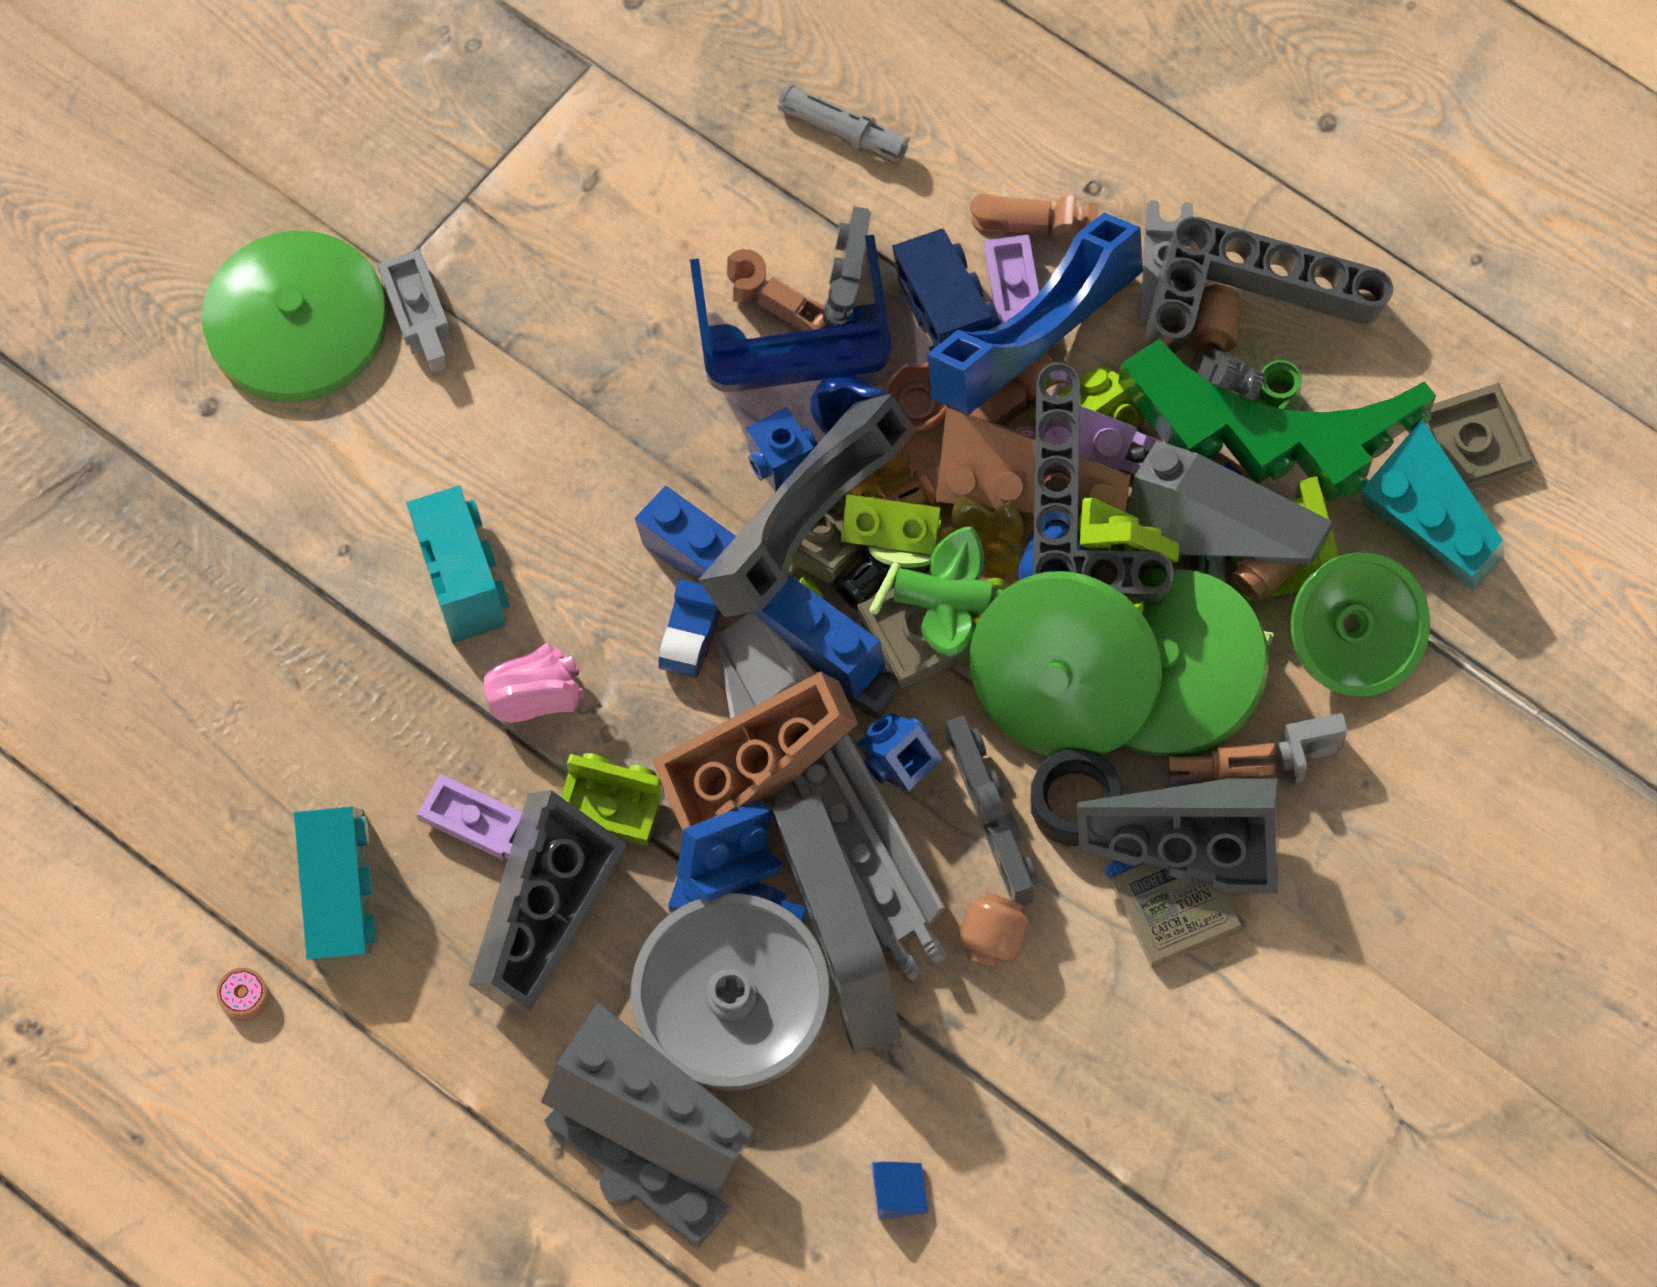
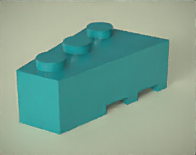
M1421 419L1361 489L1363 504L1468 587L1475 590L1504 556V542L1423 419Z
M458 485L406 502L451 642L455 643L506 626L502 609L510 607L502 580L494 582L490 568L496 566L488 539L480 541L475 528L483 526L475 499L466 501L461 486Z
M351 806L294 812L306 960L371 954L370 944L378 942L376 916L375 914H369L368 895L373 894V875L371 865H366L365 846L369 845V830L367 818L363 815V810Z

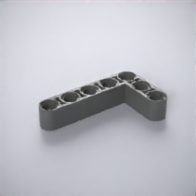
M1188 217L1178 223L1166 247L1145 329V339L1148 346L1160 339L1173 353H1177L1182 349L1195 325L1206 279L1365 324L1373 322L1380 316L1393 295V283L1384 271L1201 217ZM1190 239L1194 241L1200 250L1186 248L1181 240ZM1226 252L1239 254L1243 258L1244 263L1231 261L1227 257ZM1270 265L1283 267L1287 271L1288 276L1276 274ZM1315 278L1326 279L1331 284L1332 289H1325L1319 286ZM1180 280L1184 282L1190 291L1183 292L1175 289L1171 281ZM1359 290H1366L1375 296L1376 302L1364 299L1360 295ZM1168 321L1175 324L1179 333L1175 334L1165 331L1160 322Z
M1061 362L1051 363L1039 373L1036 389L1033 574L1044 573L1050 567L1059 566L1067 572L1091 576L1095 569L1105 566L1113 569L1117 574V579L1110 586L1127 596L1129 600H1143V603L1160 602L1168 597L1174 583L1173 565L1169 558L1162 553L1155 551L1078 550L1080 381L1077 372L1070 365ZM1055 380H1063L1071 385L1072 390L1065 397L1055 398L1046 392V388ZM1061 426L1070 431L1071 437L1067 442L1055 445L1046 440L1045 434L1052 427ZM1058 472L1068 476L1070 484L1063 491H1050L1044 485L1045 479L1052 473ZM1059 519L1066 522L1070 529L1064 537L1053 539L1046 536L1043 532L1046 523ZM1155 567L1163 571L1166 579L1158 587L1151 588L1140 582L1139 574L1146 568Z
M814 792L771 806L772 816L780 841L831 969L842 1023L853 1053L901 1038L889 972L883 952L819 793Z

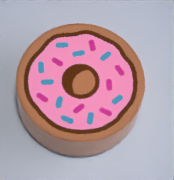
M236 968L221 978L217 987V999L227 1015L234 1019L246 1020L257 1016L265 1008L268 1001V989L263 978L256 971L249 968Z

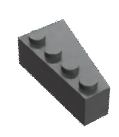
M552 790L533 792L527 795L469 982L471 987L506 1011H530L627 846L621 839Z
M598 1002L557 1062L541 1100V1103L715 1197H718L736 1167L754 1129Z

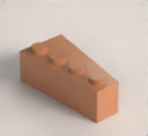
M946 407L936 502L1034 513L1036 439L972 414L966 415L951 407ZM1080 456L1079 517L1082 514L1083 499L1091 497L1126 512L1131 473ZM1058 472L1047 476L1044 481L1045 487L1054 492L1063 491L1070 484L1068 476Z
M819 672L660 755L652 761L683 831L685 828L760 799L767 804L858 725V722L840 682L823 672Z

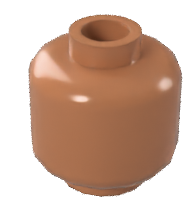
M986 892L984 899L972 900L968 905L958 933L959 943L971 950L968 959L995 969L998 960L1014 961L1019 955L1029 927L1028 917L1021 913L1023 905Z

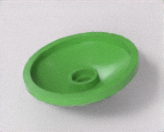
M1373 553L1344 554L1319 566L1306 579L1299 590L1291 615L1292 642L1303 668L1315 681L1325 688L1348 696L1365 697L1378 695L1402 683L1421 661L1430 635L1429 606L1418 581L1398 562ZM1352 614L1355 624L1350 631H1347L1344 628L1343 622L1347 615Z

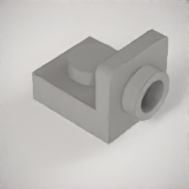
M1343 713L1291 723L1285 726L1282 742L1277 743V753L1282 770H1290L1294 784L1304 782L1307 772V763L1304 755L1309 754L1311 758H1323L1336 753L1338 748L1343 747L1347 734Z

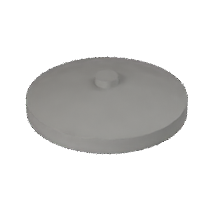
M730 893L712 901H705L702 898L692 901L671 913L652 931L639 952L635 963L631 984V1002L639 1032L647 1043L703 1088L720 1091H739L756 1088L779 1079L795 1068L809 1054L822 1033L827 1019L830 1003V982L827 965L816 939L795 915L769 900L752 895Z

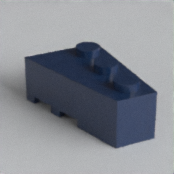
M944 228L892 245L898 280L918 326H924L933 343V346L929 347L930 352L957 330L975 332L988 330L1000 325L993 303L991 301L984 303L982 299L984 294L977 274L975 272L968 273L966 270L968 268L967 260L960 243L952 244Z

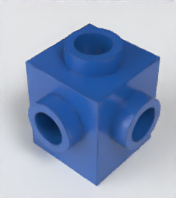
M787 407L746 427L750 453L748 460L751 468L760 481L767 479L775 492L817 446V441L808 427L801 429Z
M892 712L874 721L868 728L867 734L856 743L866 757L864 764L876 781L882 784L887 781L908 791L943 760L930 740L931 735L919 720L914 717L906 719Z

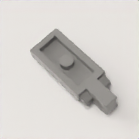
M419 249L378 263L377 267L406 346H409L412 354L423 351L431 374L448 369L446 356L441 344L451 341L450 329L421 250Z

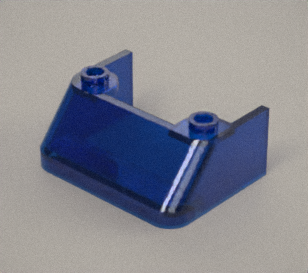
M874 234L865 236V266L871 304L854 306L849 325L746 339L745 334L733 325L720 324L709 326L699 258L691 259L690 267L706 377L709 383L719 391L736 392L867 374L884 368L891 357V338Z

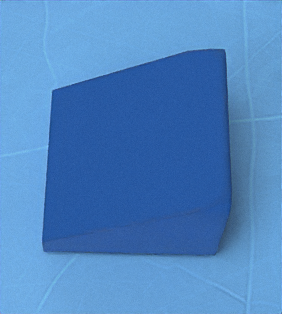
M872 1162L878 1220L928 1213L922 1163Z

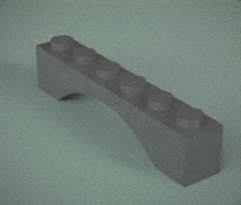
M892 394L854 402L699 578L698 581L724 617L762 611L788 581L789 568L793 557L815 524L851 489L891 461L917 430Z

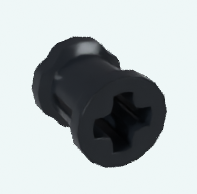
M869 550L861 555L862 561L845 577L838 576L833 581V586L837 593L855 611H857L858 604L869 600L879 591L890 569L888 564L874 558Z

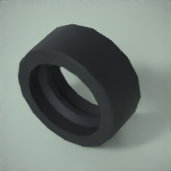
M1066 749L1051 755L1037 768L1031 783V814L1038 829L1049 839L1066 846H1079L1077 822H1069L1058 818L1048 804L1049 788L1058 777L1066 774L1081 773L1094 778L1100 783L1105 798L1122 795V782L1115 767L1103 756L1085 749Z

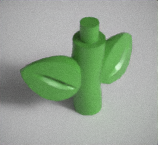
M963 527L956 530L936 546L931 554L930 572L932 576L900 568L897 571L894 602L927 609L921 625L923 636L930 647L947 657L956 656L970 643L975 629V622L971 613L983 614L994 599L1004 591L994 589V581L979 580L984 569V551L981 540L973 527Z

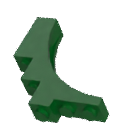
M1160 339L1122 362L1118 381L1119 385L1166 444L1192 451L1211 459L1222 449L1224 443L1257 484L1262 483L1269 477L1273 480L1281 478L1297 463L1308 478L1318 477L1322 495L1329 503L1342 494L1345 498H1349L1359 492L1368 482L1367 476L1372 460L1386 452L1393 445L1394 438L1405 431L1410 433L1421 419L1427 424L1431 419L1430 412L1436 398L1435 393L1424 381L1394 398L1357 409L1329 412L1283 410L1248 401L1213 385L1186 366Z

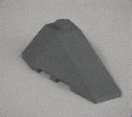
M1157 440L1134 476L1127 513L1139 519L1140 526L1158 528L1162 530V536L1178 542V560L1181 559V555H1206L1208 561H1224L1225 556L1252 557L1255 562L1312 564L1334 527L1331 520L1198 453Z
M1228 778L1077 802L1079 850L1134 866L1145 863L1169 870L1168 876L1184 880L1185 875L1213 883V889L1227 893H1278V779Z

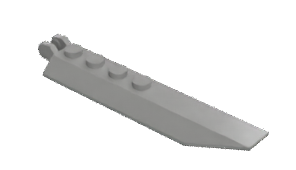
M755 613L746 614L716 634L730 719L815 675L811 667L786 640ZM847 733L774 797V800L777 804L814 792L819 793L883 954L892 952L902 971L913 981L921 976L922 973L918 962L904 943L918 936L930 960L934 961L936 965L946 960L947 956L941 943L930 929L945 907Z

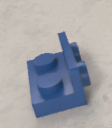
M760 799L683 829L677 876L703 900L712 901L779 874L782 869V861L766 848L772 809Z

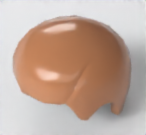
M928 362L906 363L887 381L885 392L893 395L917 430L915 433L934 430L945 421L946 407L948 406L932 399Z

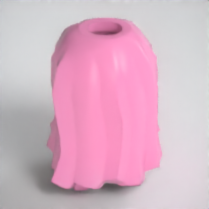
M547 642L531 653L495 665L484 676L483 686L491 713L496 718L509 723L522 722L551 713L574 712L579 701L584 699V690L582 688L579 689L578 683L573 680V678L580 674L573 655L566 657L559 649Z

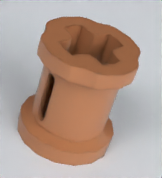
M922 469L914 471L912 478L890 488L886 485L877 488L879 499L933 507L938 506L934 489Z

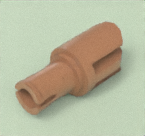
M1275 743L1217 745L1215 750L1211 751V755L1168 756L1167 767L1170 769L1168 771L1169 787L1236 777H1259L1274 774L1276 772L1275 762L1272 760H1229L1228 758L1270 756L1275 754Z

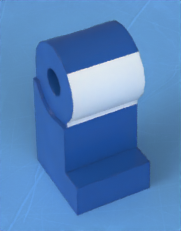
M678 579L674 593L673 609L660 648L658 668L697 678L704 658L707 657L721 611L701 584Z

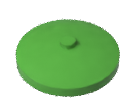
M312 231L275 233L259 238L239 249L220 267L213 277L206 292L202 310L204 336L210 353L223 374L238 387L251 394L269 400L287 402L319 398L335 392L353 381L368 367L378 352L384 338L387 322V307L383 289L374 268L368 260L348 243L333 236Z
M1173 569L1174 583L1168 597L1156 603H1143L1144 611L1141 614L1152 629L1160 651L1162 664L1161 687L1155 706L1145 723L1131 739L1122 745L1143 755L1158 758H1168V756L1185 757L1207 751L1221 744L1236 733L1250 718L1266 686L1269 670V650L1264 630L1256 614L1240 593L1218 578L1198 571ZM1157 571L1138 578L1143 585L1152 588L1161 585L1166 576L1163 571Z
M1063 571L1044 572L1025 577L1013 583L1002 591L984 611L977 623L970 646L971 677L976 694L986 713L1011 739L1036 753L1049 757L1066 749H1085L1099 755H1104L1122 746L1138 732L1149 717L1161 687L1162 664L1160 651L1152 629L1144 616L1118 590L1098 579L1083 574Z

